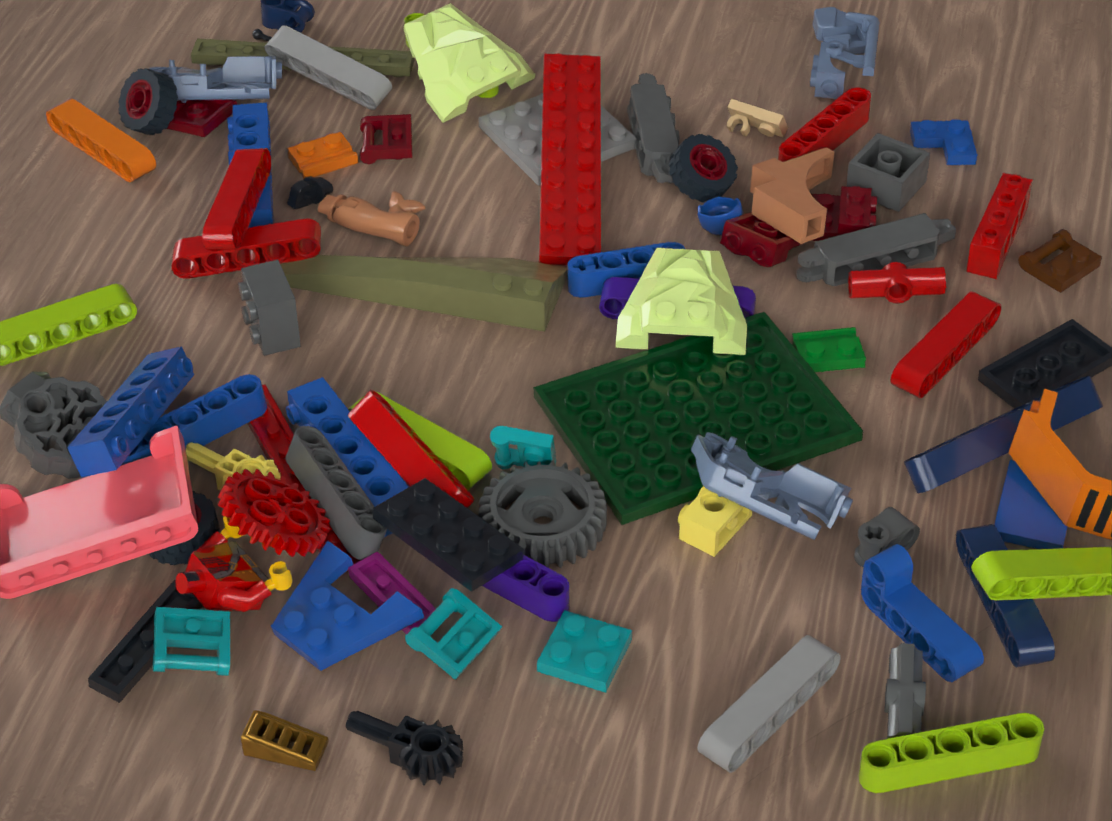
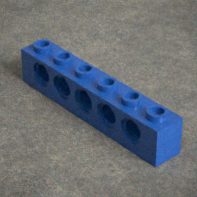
M267 102L233 105V117L227 118L229 165L237 149L267 148L271 155ZM272 165L249 227L274 224Z
M182 346L148 354L67 447L81 477L117 470L194 376L192 362L186 357Z
M323 377L287 391L289 405L285 409L290 422L293 425L314 427L325 436L374 507L409 487L398 472L348 417L350 411ZM387 529L384 537L391 535L393 533Z

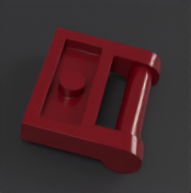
M411 114L365 116L361 119L360 130L363 133V147L360 150V160L364 164H373L377 159L400 160L412 158ZM377 130H383V145H374V133Z

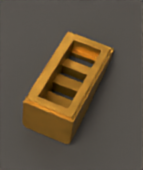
M253 710L241 736L243 754L245 756L316 771L329 742L327 736L257 710ZM274 738H279L277 743L273 742ZM290 741L295 742L292 749L287 748ZM305 744L311 745L307 755L301 753Z

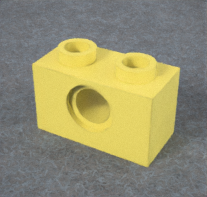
M703 486L696 499L690 505L686 504L679 513V539L715 557L752 516V510L724 497H719L716 493L709 491Z

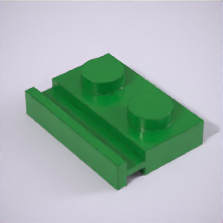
M855 327L792 333V345L814 372L865 368L866 356L860 339L856 336Z

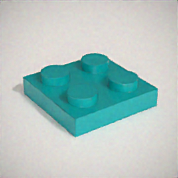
M564 610L537 661V672L606 693L632 641V630Z

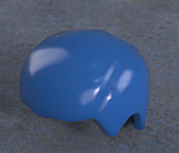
M718 196L707 200L703 205H699L697 215L699 223L704 230L710 234L722 235L725 221L743 215V209L739 198L734 200L730 197Z

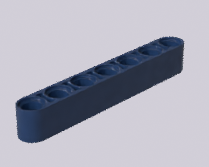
M1090 375L1053 390L1058 395L1050 421L1053 431L1103 407ZM1042 396L1034 400L1040 402ZM1033 400L905 460L904 464L917 494L934 489L1007 454L1023 410L1030 411Z

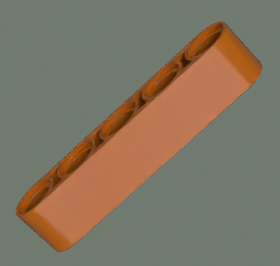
M69 99L46 112L47 122L55 133L124 180L133 182L156 168V160L146 146L75 99Z

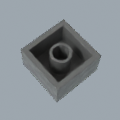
M877 133L849 162L846 187L872 188L871 196H877V204L899 212L926 183L930 152Z
M279 260L241 268L243 281L238 282V288L242 301H246V306H242L241 311L245 324H251L249 330L253 344H259L264 356L301 347L295 297Z

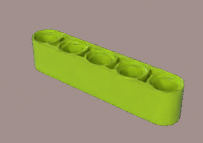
M112 284L0 321V366L125 325L135 318L137 307L125 287L120 284Z
M380 394L467 490L472 488L492 470V462L483 450ZM362 398L350 406L348 410L351 411Z
M1112 547L989 551L976 558L971 566L973 574L991 600L1112 595Z
M1018 713L874 741L863 748L859 783L869 792L884 793L1029 764L1038 758L1044 733V724L1040 718L1033 714Z

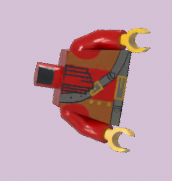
M224 516L225 528L220 533L216 531L190 555L186 571L180 572L176 576V588L180 594L193 593L208 610H235L239 612L260 610L263 600L272 595L271 591L274 588L277 590H287L291 587L293 581L291 571L287 570L284 561L275 562L269 568L271 576L269 579L236 541L228 542L230 537L240 538L243 535L238 534L240 530L238 526H229L228 522L231 518Z

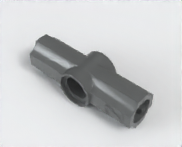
M901 643L898 647L891 648L889 679L886 682L884 707L885 713H888L887 739L922 732L921 716H923L925 708L926 682H922L923 651L918 650L914 644Z

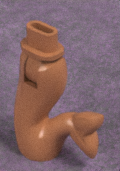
M393 191L389 201L390 209L388 212L382 211L366 200L354 196L347 198L343 194L337 197L327 195L319 203L318 212L327 215L328 220L347 229L387 238L407 247L414 241L419 230L420 219L415 213L423 211L425 206L416 200H404L399 192Z

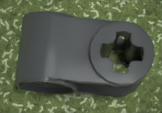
M888 507L878 516L859 527L858 538L860 545L855 549L854 559L858 565L864 567L866 560L895 544H899L908 550L918 539L920 528L893 507Z

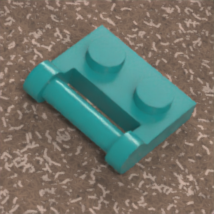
M497 426L492 429L490 439L492 445L496 447L494 459L500 469L507 470L513 465L523 467L525 462L529 466H535L539 461L542 465H550L552 460L556 465L557 459L553 435L507 426ZM509 444L517 445L518 449L510 448Z
M451 588L443 596V602L418 628H412L405 636V640L412 649L424 653L456 680L494 639L502 626L459 590ZM453 612H459L462 617L438 643L430 637Z
M156 607L154 616L153 671L165 672L166 668L216 671V675L228 676L230 670V612ZM167 647L217 650V657L167 654Z

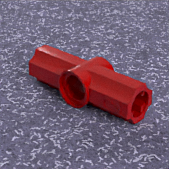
M892 262L885 265L882 270L848 272L849 298L886 297L889 302L899 304L906 302L912 296L945 294L946 291L944 267L908 269L901 262Z

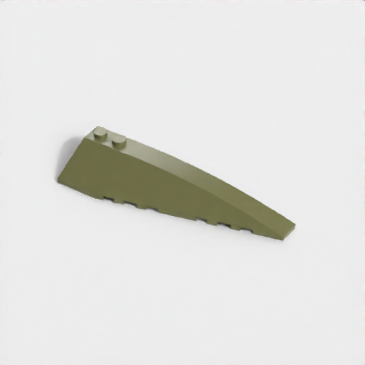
M317 255L313 258L280 264L290 288L544 332L568 277V267L514 258Z

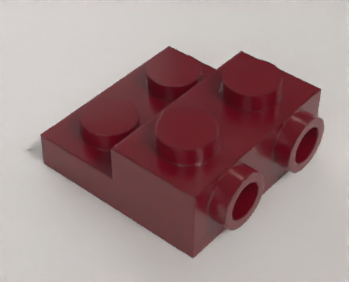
M841 186V196L826 193L811 194L817 202L827 208L824 236L811 241H820L876 226V215L871 214H876L877 196H871L872 188Z
M752 212L725 221L720 244L724 245L730 252L740 256H748L763 267H773L786 261L789 250L802 245L752 215Z

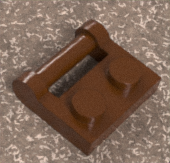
M1061 229L1053 234L1051 240L1033 252L1027 251L1021 255L1018 263L1025 272L1061 293L1100 267L1102 256L1073 240L1067 230ZM1058 249L1063 251L1046 264L1040 262Z

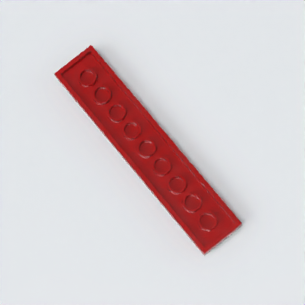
M544 53L539 263L568 265L569 260L573 257L601 253V56Z

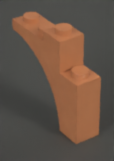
M826 147L785 162L772 158L754 164L752 166L750 192L754 194L752 215L800 244L824 236L827 208L817 202L809 191L823 181L831 179L835 152Z

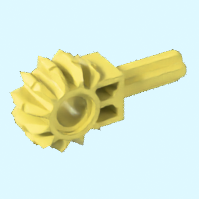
M190 442L186 445L187 460L214 473L217 488L220 491L229 476L232 477L235 472L242 474L244 469H247L252 474L258 469L264 476H267L268 472H272L275 479L280 480L281 474L278 472L274 461L265 460L263 455L251 458L249 454L247 455L237 449H233L224 457L198 443Z

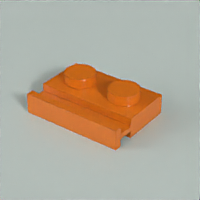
M341 132L328 134L325 137L302 142L287 148L288 158L298 172L302 173L303 179L308 176L316 177L358 163V154L353 152L352 146Z

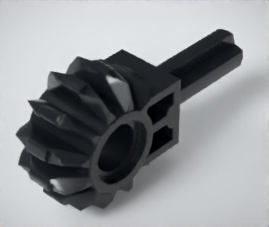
M352 711L348 716L346 729L389 748L390 763L402 767V770H406L410 780L420 777L423 785L429 780H436L440 785L443 776L454 778L456 768L462 767L464 760L462 752L463 741L460 735H456L452 725L442 728L439 720L433 725H426L423 720L421 722L405 716L400 724L395 726L360 711Z

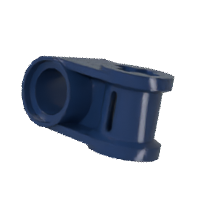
M261 0L262 24L269 29L279 30L281 26L285 25L301 33L305 29V23L310 21L315 14L313 6L306 0Z

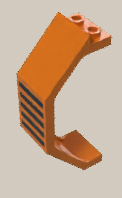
M1044 389L1040 402L1033 400L1030 411L1023 410L1008 453L1065 526L1112 540V480L1089 473L1052 430L1050 421L1058 393Z

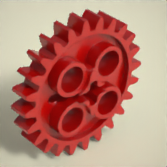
M244 469L242 474L235 472L232 477L229 476L218 495V498H220L218 506L224 508L221 515L231 518L228 525L238 526L240 528L239 535H249L251 537V544L257 541L261 542L265 551L269 546L273 547L277 555H280L283 550L290 557H294L296 552L303 557L306 556L307 552L314 554L317 548H321L330 531V527L327 526L330 519L324 517L325 509L317 507L319 501L309 499V491H299L297 483L287 484L284 476L280 480L275 479L272 472H268L267 476H264L258 469L255 470L254 474L247 469Z

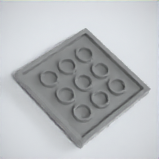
M543 93L478 118L479 128L538 186L541 185ZM601 106L602 162L635 149V140L637 138Z

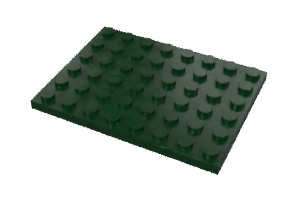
M765 311L745 318L747 323L745 355L713 353L714 336L691 335L533 387L535 400L583 470L590 474L591 481L598 482L599 489L604 492L607 505L621 525L696 499L703 487L696 458L691 451L697 435L705 437L706 433L710 432L727 441L733 436L737 438L735 445L745 450L753 462L763 468L777 471L862 441L863 430Z

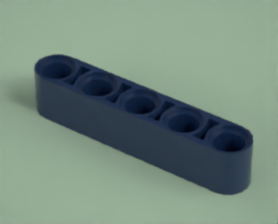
M989 524L958 530L956 533V546L959 556L1013 666L1017 668L1053 661L1055 657L1053 638L1034 600H991L972 572L971 566L980 555L989 551L1008 550L995 525Z

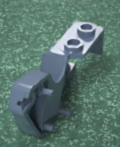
M835 7L819 8L814 11L812 25L817 40L823 41L821 42L819 55H814L810 87H815L814 97L837 99L843 94L845 72L835 68L830 58H836L852 64L856 68H863V76H874L880 24L876 16L856 12L846 13L837 10Z
M228 56L223 68L206 70V64H200V70L176 67L175 60H169V67H150L151 70L169 75L168 77L173 79V83L177 88L178 100H181L182 103H186L187 100L270 99L269 88L276 89L277 79H282V62H276V56Z
M707 432L705 437L697 435L691 451L696 458L702 485L709 491L716 493L719 497L731 500L813 540L816 539L822 526L808 520V516L803 513L801 508L819 517L826 523V527L830 529L838 516L845 519L853 502V499L848 497L851 491L850 487L799 463L787 472L763 468L753 462L745 450L735 445L737 438L733 436L727 441L710 432ZM777 497L775 504L768 501L770 498Z

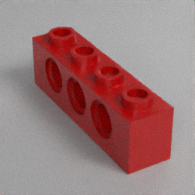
M1002 174L971 241L966 272L997 279L1028 209L1033 179L1024 178L1017 174Z

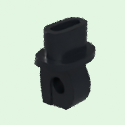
M305 177L291 187L287 205L294 209H299L311 204H318L327 194L333 192V186L322 177Z

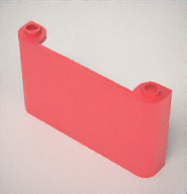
M178 426L159 431L151 437L149 442L151 456L121 465L114 471L91 475L24 498L16 487L0 484V598H16L192 539L198 532V523L184 438Z

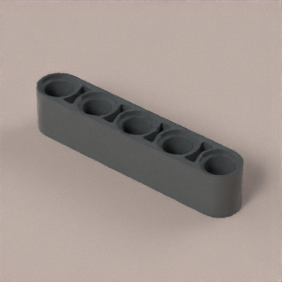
M299 426L295 430L286 454V462L305 490L310 492L309 496L311 499L319 501L317 507L325 509L324 517L330 519L329 525L346 550L356 559L363 560L379 551L387 529L373 519L374 505L325 436L314 427Z

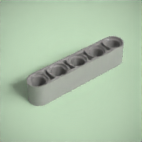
M281 26L265 45L266 53L269 56H276V62H282V65L368 109L375 110L392 90L391 82L383 74L288 26Z
M810 635L803 637L707 728L698 743V752L729 773L737 770L833 676L839 666L841 655Z

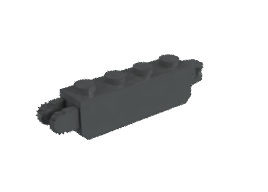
M643 73L639 75V84L631 86V96L627 107L631 131L637 138L635 140V149L640 171L647 176H655L659 183H673L674 180L672 176L670 177L669 161L671 160V155L679 147L680 136L679 131L675 130V114L670 112L671 98L666 95L664 85L657 84L653 74Z
M926 213L816 241L813 249L798 254V264L802 267L797 269L796 277L799 281L806 283L823 279L828 285L838 286L848 283V272L882 270L885 265L892 262H901L909 267L931 261L937 255L938 245L955 239L956 228L948 218L931 220Z

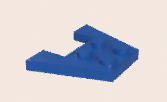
M329 541L326 542L271 625L275 636L320 671L425 618L422 609L398 591L372 614H369L333 587L331 584L354 564L349 555Z

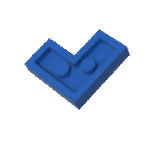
M923 120L911 122L910 134L914 147L943 148L947 165H976L977 152L968 120Z

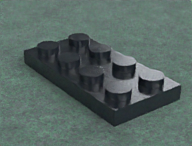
M1071 319L979 370L978 381L1015 409L1042 396L1044 389L1053 391L1082 377L1090 375L1092 378L1111 367L1112 347Z
M426 478L373 507L374 520L471 592L523 560L524 549Z

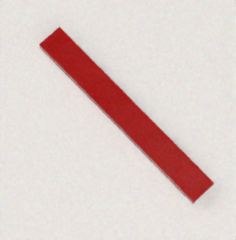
M266 384L262 385L267 402V410L263 415L247 424L266 458L274 461L281 477L284 476L286 478V483L289 485L297 483L299 491H306L285 459L294 433ZM328 524L327 526L330 527V531L318 551L320 552L326 542L329 541L349 555L353 564L361 561L351 556Z

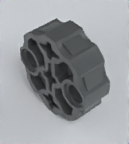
M64 377L46 379L43 385L36 389H30L23 395L19 402L13 438L17 451L26 456L30 461L31 468L44 475L58 474L68 479L81 477L70 453H67V447L107 402L100 394L99 388L87 381L75 382L69 381ZM31 410H36V411H39V412H41V413H34V412H31Z

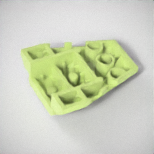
M451 3L404 24L403 29L412 57L416 58L419 67V79H423L427 103L442 123L465 113L469 100L504 82L511 89H514L535 78V73L518 52Z
M656 248L618 317L616 348L648 350L649 333L714 336L713 353L745 355L747 323L720 251Z

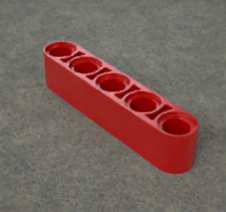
M861 87L847 90L781 143L778 160L785 162L826 147L834 151L869 121L870 91Z
M267 148L237 149L203 227V243L207 250L240 248L271 171V155Z
M306 218L249 227L240 248L228 250H207L203 243V235L183 238L174 245L172 271L180 278L190 279L239 271L244 267L279 260L280 264L313 258L321 250V226L317 221Z
M970 291L897 363L891 375V384L918 398H923L995 325L1001 313V304Z
M370 389L348 413L351 421L409 486L426 478L466 508L475 501L463 484L395 409L376 391Z

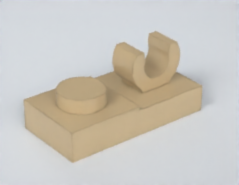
M731 99L727 108L731 117L727 122V127L730 132H733L737 124H743L740 130L743 136H747L751 129L750 126L757 127L758 131L766 136L773 137L777 135L784 138L788 126L783 115Z

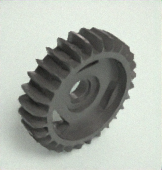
M553 460L550 465H542L539 461L537 465L529 466L525 462L523 468L518 469L513 465L510 474L501 471L499 479H491L490 487H485L483 496L480 497L478 516L524 549L525 556L548 568L549 564L555 563L559 568H562L563 561L568 560L571 564H575L576 555L586 558L588 550L594 551L597 542L602 541L603 532L606 530L607 505L604 492L599 489L598 482L591 481L590 474L588 473L580 476L579 467L568 470L567 463L558 467L555 466ZM570 500L578 504L582 509L577 510ZM512 502H514L513 505H512L508 510H505V508H506L509 504H511ZM541 516L552 519L547 524H538L534 520Z

